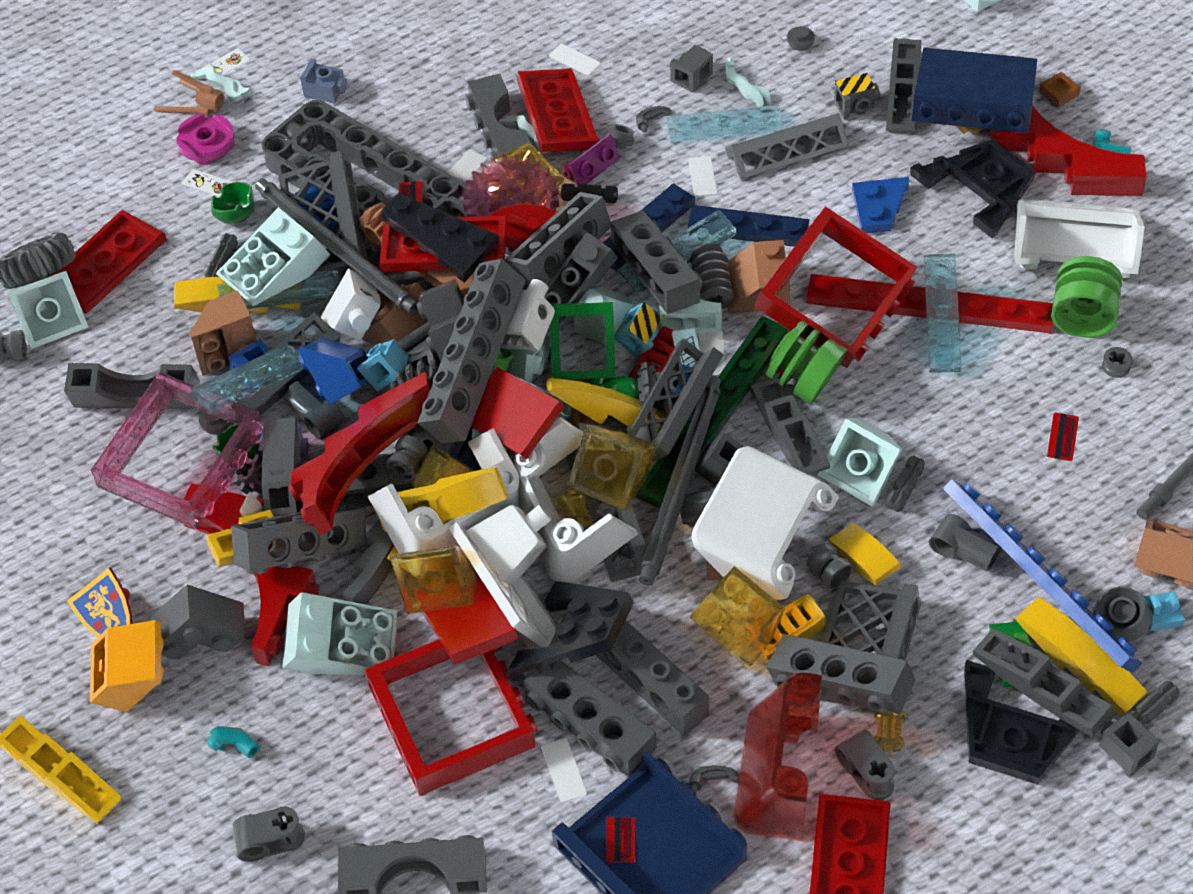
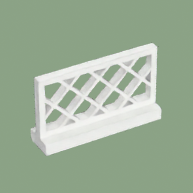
M457 522L449 527L450 532L528 649L548 647L556 633L557 626L523 575L513 585L502 582L468 536L467 530Z

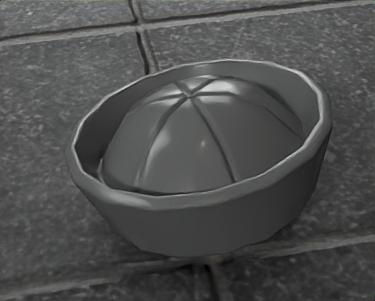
M1118 586L1108 589L1100 596L1093 607V614L1095 616L1100 613L1114 626L1111 632L1118 639L1123 636L1128 641L1136 640L1146 633L1152 622L1153 612L1150 603L1141 593L1129 587Z

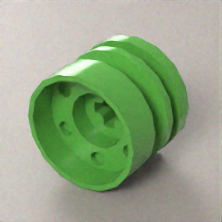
M1082 256L1064 262L1058 269L1051 314L1054 325L1068 335L1084 338H1097L1110 333L1116 327L1119 313V299L1123 280L1120 270L1112 262L1100 257Z
M802 320L792 331L785 335L774 351L766 376L773 380L781 370H784L785 372L779 381V385L783 387L793 377L796 378L798 381L793 394L811 405L835 373L847 349L832 339H828L820 348L816 347L815 343L818 339L819 331L814 329L807 339H804L803 337L809 324Z

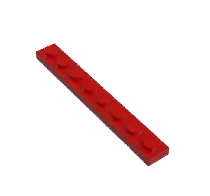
M811 274L806 304L875 312L895 284ZM913 286L906 296L902 293L899 295L897 300L901 303L894 312L895 315L1052 334L1053 320L1051 318L1053 303Z

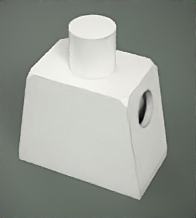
M348 268L320 318L333 329L356 340H361L381 305L377 288L359 273Z
M532 279L527 290H522L501 348L539 351L555 313L552 305L544 297L549 288L541 280Z
M540 504L527 515L521 508L511 505L471 527L466 533L502 582L513 585L547 547V542L538 531L547 525L552 518Z

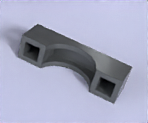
M501 74L469 81V94H465L466 104L469 111L474 110L475 112L473 113V118L477 130H483L481 133L485 149H491L492 151L490 152V158L494 169L499 168L503 178L535 170V150L526 130L510 129L499 123V119L510 112L509 93Z
M68 363L64 392L74 408L197 409L200 380L193 366L185 364H161L160 368L153 373L129 375L109 370L99 363Z
M463 835L451 840L426 838L420 842L412 843L388 841L384 845L372 846L356 843L345 848H338L339 894H382L390 881L401 874L412 871H423L437 876L447 886L450 894L487 892V871L483 837L476 838L471 835Z

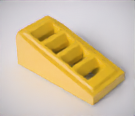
M806 594L750 630L749 635L768 660L772 657L782 637V633L777 627L782 626L787 635L809 639L825 630L826 617L810 594ZM793 619L799 625V627L796 629L790 622ZM767 632H770L776 640V643L773 645L765 635Z

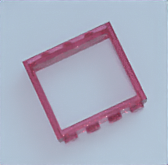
M159 372L92 467L91 472L95 483L100 489L198 529L207 514L211 516L214 504L219 496L228 490L231 478L236 470L244 466L247 454L252 446L260 441L259 436L264 430L260 414L256 410ZM172 399L239 425L189 501L122 474V471Z

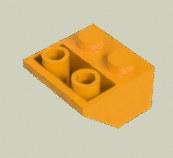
M152 620L110 627L91 644L90 703L128 712L161 682L164 675V667L161 665V651L164 639L161 636L160 621Z

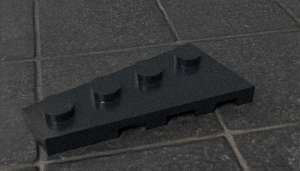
M397 193L381 210L382 220L406 239H412L418 243L419 249L426 254L431 253L435 256L441 266L445 269H452L457 274V278L464 283L475 272L479 263H483L500 244L498 234L401 193Z

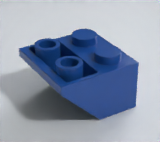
M322 337L297 350L300 354L301 365L307 372L311 373L317 383L316 389L321 398L327 400L329 405L369 383L357 369L358 365L368 360L364 349Z

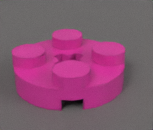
M197 114L182 122L178 128L179 134L176 137L179 151L184 157L196 161L199 165H207L234 148L235 141L232 125L228 119L219 114H213L214 118L205 117L204 114ZM205 136V137H209V138H208V139H201L200 137Z

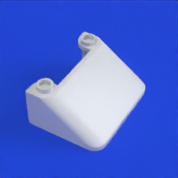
M1020 199L1017 206L1014 263L1020 264L1019 267L1024 269H1038L1040 260L1064 263L1075 257L1093 256L1112 262L1120 270L1122 278H1129L1130 274L1138 275L1145 226L1139 211L1131 208Z
M742 447L735 452L692 531V542L696 550L747 602L757 604L786 599L793 587L795 570L792 565L782 560L783 555L807 509L813 507L819 512L830 511L835 506L839 496L826 483L753 447Z

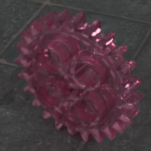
M503 154L502 162L499 163L492 157L491 166L489 167L481 163V173L472 171L473 180H466L467 190L462 192L463 199L465 200L463 201L464 211H467L465 212L466 217L489 216L490 213L501 208L519 204L540 205L555 211L560 206L558 198L559 188L556 187V178L550 177L549 168L541 170V162L539 160L531 165L530 156H527L523 162L519 161L518 154H515L510 161ZM523 182L529 183L528 185H525V186H520V185H519L520 183H523ZM492 187H499L497 190H489Z

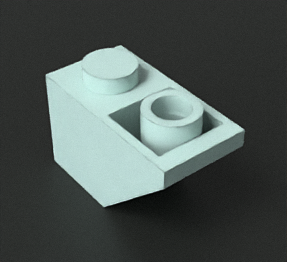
M545 335L539 351L505 348L513 355L507 371L520 379L532 383L538 375L542 374L543 368L551 363L550 335Z

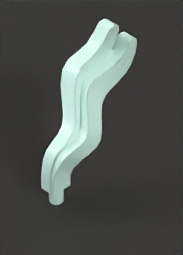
M728 57L725 66L727 81L730 84L736 85L746 99L754 101L758 110L763 109V103L769 105L770 93L767 88L751 85L744 76L737 74L734 69L733 57Z
M212 67L196 70V73L190 74V77L193 79L208 78L212 85L225 89V93L231 102L240 101L244 96L251 94L249 87H242L238 80L222 76Z
M524 115L507 116L506 118L499 119L500 124H506L507 126L515 125L519 130H526L528 136L534 141L537 153H550L541 152L533 126Z

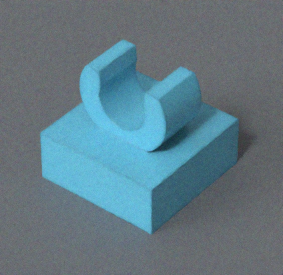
M1175 592L1144 596L1150 603L1153 612L1149 631L1183 626L1185 619Z

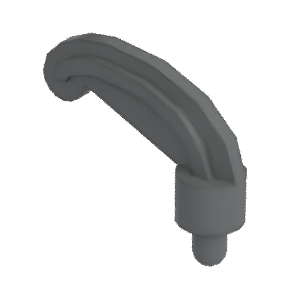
M655 106L640 111L636 116L638 129L642 130L643 133L647 132L649 127L648 120L662 113L666 116L671 115V109L666 106Z
M703 766L694 770L688 784L697 793V791L701 790L703 782L706 780L729 777L731 782L739 781V773L727 766Z

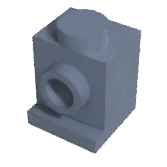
M316 59L310 60L300 77L303 94L307 98L335 104L339 95L344 94L346 91L347 79L344 78L343 69L317 64Z

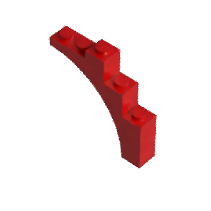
M1033 105L1029 134L991 130V140H996L1006 150L1027 152V161L1033 162L1035 173H1065L1064 181L1065 184H1070L1071 195L1143 196L1147 178L1144 155L1114 152L1076 140L1048 122Z
M426 372L359 406V420L325 438V452L322 455L291 471L290 492L297 502H303L301 514L309 527L314 525L320 535L333 529L334 515L339 503L359 474L388 446L418 425L417 422L422 412L423 403L427 399L433 384Z
M191 483L179 507L184 527L208 535L231 529V526L239 524V518L243 517L240 509L247 496ZM256 498L264 507L263 499ZM273 544L268 547V551L272 548ZM274 566L267 568L268 571L266 573L253 574L259 586L261 600L259 624L251 645L257 664L269 666L273 656L279 655L283 645L282 635L287 625L289 603L301 592L319 595V584L316 583L313 569L300 566L289 568Z

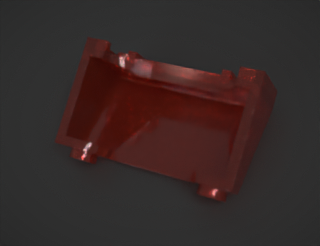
M804 672L791 675L750 711L746 726L734 808V822L742 832L803 841L808 778L800 769L782 766L781 763L784 743L798 745L799 737L805 731L817 732L822 686L821 674Z

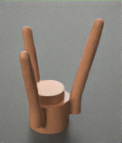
M173 70L172 74L180 78V84L197 91L195 100L200 107H154L155 112L198 113L209 116L210 111L219 112L223 106L225 94L224 91L214 89L213 86L203 84L177 70Z

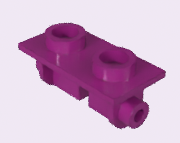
M609 133L603 139H599V142L574 161L566 163L562 170L566 179H575L578 187V184L589 183L619 160L620 155L612 134Z

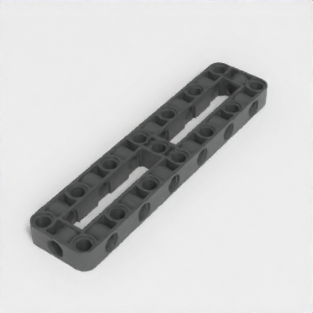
M321 100L305 103L262 140L261 146L266 167L276 175L326 161L327 159L319 154L310 153L317 145L321 144L333 152L341 150L351 163L399 190V183L421 181L423 183L422 203L455 217L489 216L490 213L505 207ZM330 171L320 172L314 182L324 186L330 178ZM359 178L354 179L361 216L370 207L379 203L387 205L391 201L384 197V193ZM297 179L289 183L300 189L304 181ZM505 247V254L509 256L511 252ZM550 324V326H549L547 332H550V331H551V324Z

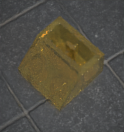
M734 566L689 618L699 629L748 669L770 645L785 608Z

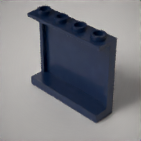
M924 47L914 93L911 121L1029 134L1038 58Z
M648 751L643 754V766L569 828L561 822L552 830L553 846L601 894H709L747 860V841L741 832L736 828L730 829L723 823L720 814L710 804L705 806L697 798L694 789L687 782H680L672 775L670 767L661 758L655 759ZM607 817L635 818L634 862L606 861Z

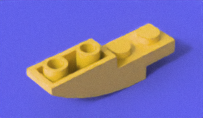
M497 466L441 478L433 485L397 492L408 513L419 507H429L438 514L442 522L473 513L508 498ZM380 520V523H381V525H382L383 530L386 531V529L384 528V526H383V524H382V522H381V520Z

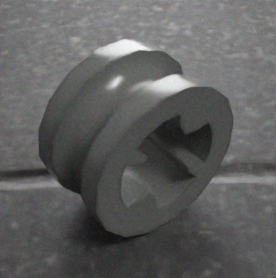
M1121 347L1108 349L1104 354L1102 362L1103 371L1113 378L1126 376L1130 371L1132 355Z

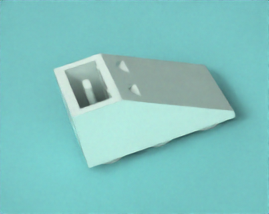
M277 208L216 274L235 291L238 290L240 295L252 306H255L310 277L330 254L313 235L280 208Z
M301 592L288 605L282 669L311 674L366 675L365 669L394 658L397 610Z

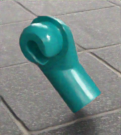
M1098 129L1096 131L1095 138H1093L1094 147L1119 153H1131L1130 147L1114 145L1110 141L1111 132L1109 130Z
M217 726L210 731L211 736L207 739L208 746L215 751H222L225 748V744H230L239 749L247 758H252L259 752L261 747L243 729L235 727Z

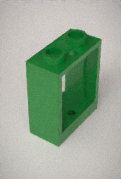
M613 302L551 304L555 311L550 323L552 378L572 381L590 378L591 384H605L609 381V378H615ZM605 315L607 370L561 371L559 317Z

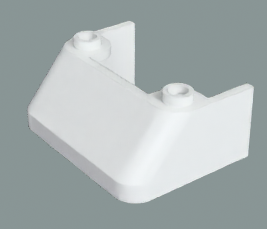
M561 417L553 422L527 460L515 454L513 465L519 475V508L527 515L540 504L552 518L547 525L538 531L548 544L539 555V558L552 580L572 583L637 536L638 533L635 528L610 513L586 531H584L579 522L573 519L560 520L541 482L540 476L589 440L587 434Z
M494 428L467 443L482 469L497 466L508 494L506 500L443 524L438 514L429 507H419L408 513L392 483L368 496L406 568L414 577L420 579L428 578L466 556L449 530V527L455 522L468 530L508 506L514 505L519 507V475Z

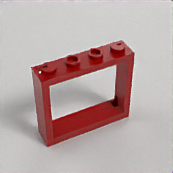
M825 206L762 289L754 307L790 331L803 320L809 324L803 337L804 339H807L811 332L817 329L819 336L815 346L820 348L828 339H832L847 349L840 364L848 368L854 359L858 362L862 359L869 348L865 344L869 337L874 340L877 338L885 326L881 322L884 316L892 317L901 303L897 300L899 295L902 293L906 296L915 284V281L911 278L917 266ZM823 234L896 281V284L851 346L777 297Z
M438 639L365 669L368 686L419 796L535 748L534 733L538 732L536 723L530 713L525 715L521 707L524 705L522 695L517 686L511 688L508 682L510 676L507 673V665L503 659L498 661L494 654L497 652V649L483 653L481 657L517 728L427 766L424 765L387 685L451 659Z

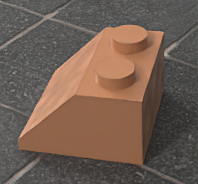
M784 240L753 242L728 260L729 274L731 275V283L733 285L732 292L734 293V301L728 306V313L760 311L754 307L758 296L786 259ZM790 281L787 282L777 296L788 305L790 302Z
M1148 518L1134 566L1140 568V573L1159 578L1160 574L1173 577V582L1176 584L1193 587V530Z

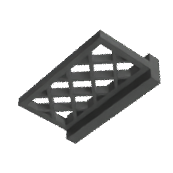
M341 150L330 153L329 160L278 175L280 189L289 198H293V201L298 205L302 203L309 207L307 212L312 216L315 212L324 215L325 218L322 224L325 227H328L332 220L338 223L340 229L336 235L369 261L365 237H363L364 233L359 227L361 215L351 162ZM330 171V178L324 186L314 182L320 172ZM301 179L304 181V184L296 195L291 193L288 182ZM311 185L321 190L313 203L303 199ZM327 194L335 198V203L329 212L319 208ZM328 248L326 249V251L331 256L333 252L330 251ZM329 256L310 277L299 282V284L344 271L351 267L344 261L332 263L328 261Z
M840 581L822 642L849 648L846 643L862 635L868 645L859 650L870 653L874 651L876 654L906 660L921 607L918 585L904 584L903 590ZM846 593L858 594L864 599L850 608L844 602ZM883 599L896 600L894 607L883 613L875 605V603ZM870 607L876 617L861 624L854 615ZM849 618L856 628L840 636L835 629L836 625ZM882 623L887 629V633L873 641L867 631ZM829 698L818 699V700H824V701H830V702L840 703V702L837 701V700H833V699H829ZM875 712L876 715L883 716V717H889V718H890V714H891V713H889V712H886V713H877V712Z

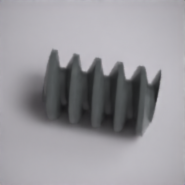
M708 243L696 247L690 254L691 269L697 271L702 280L700 299L721 303L722 309L727 308L734 301L728 257L723 253V249L719 244Z

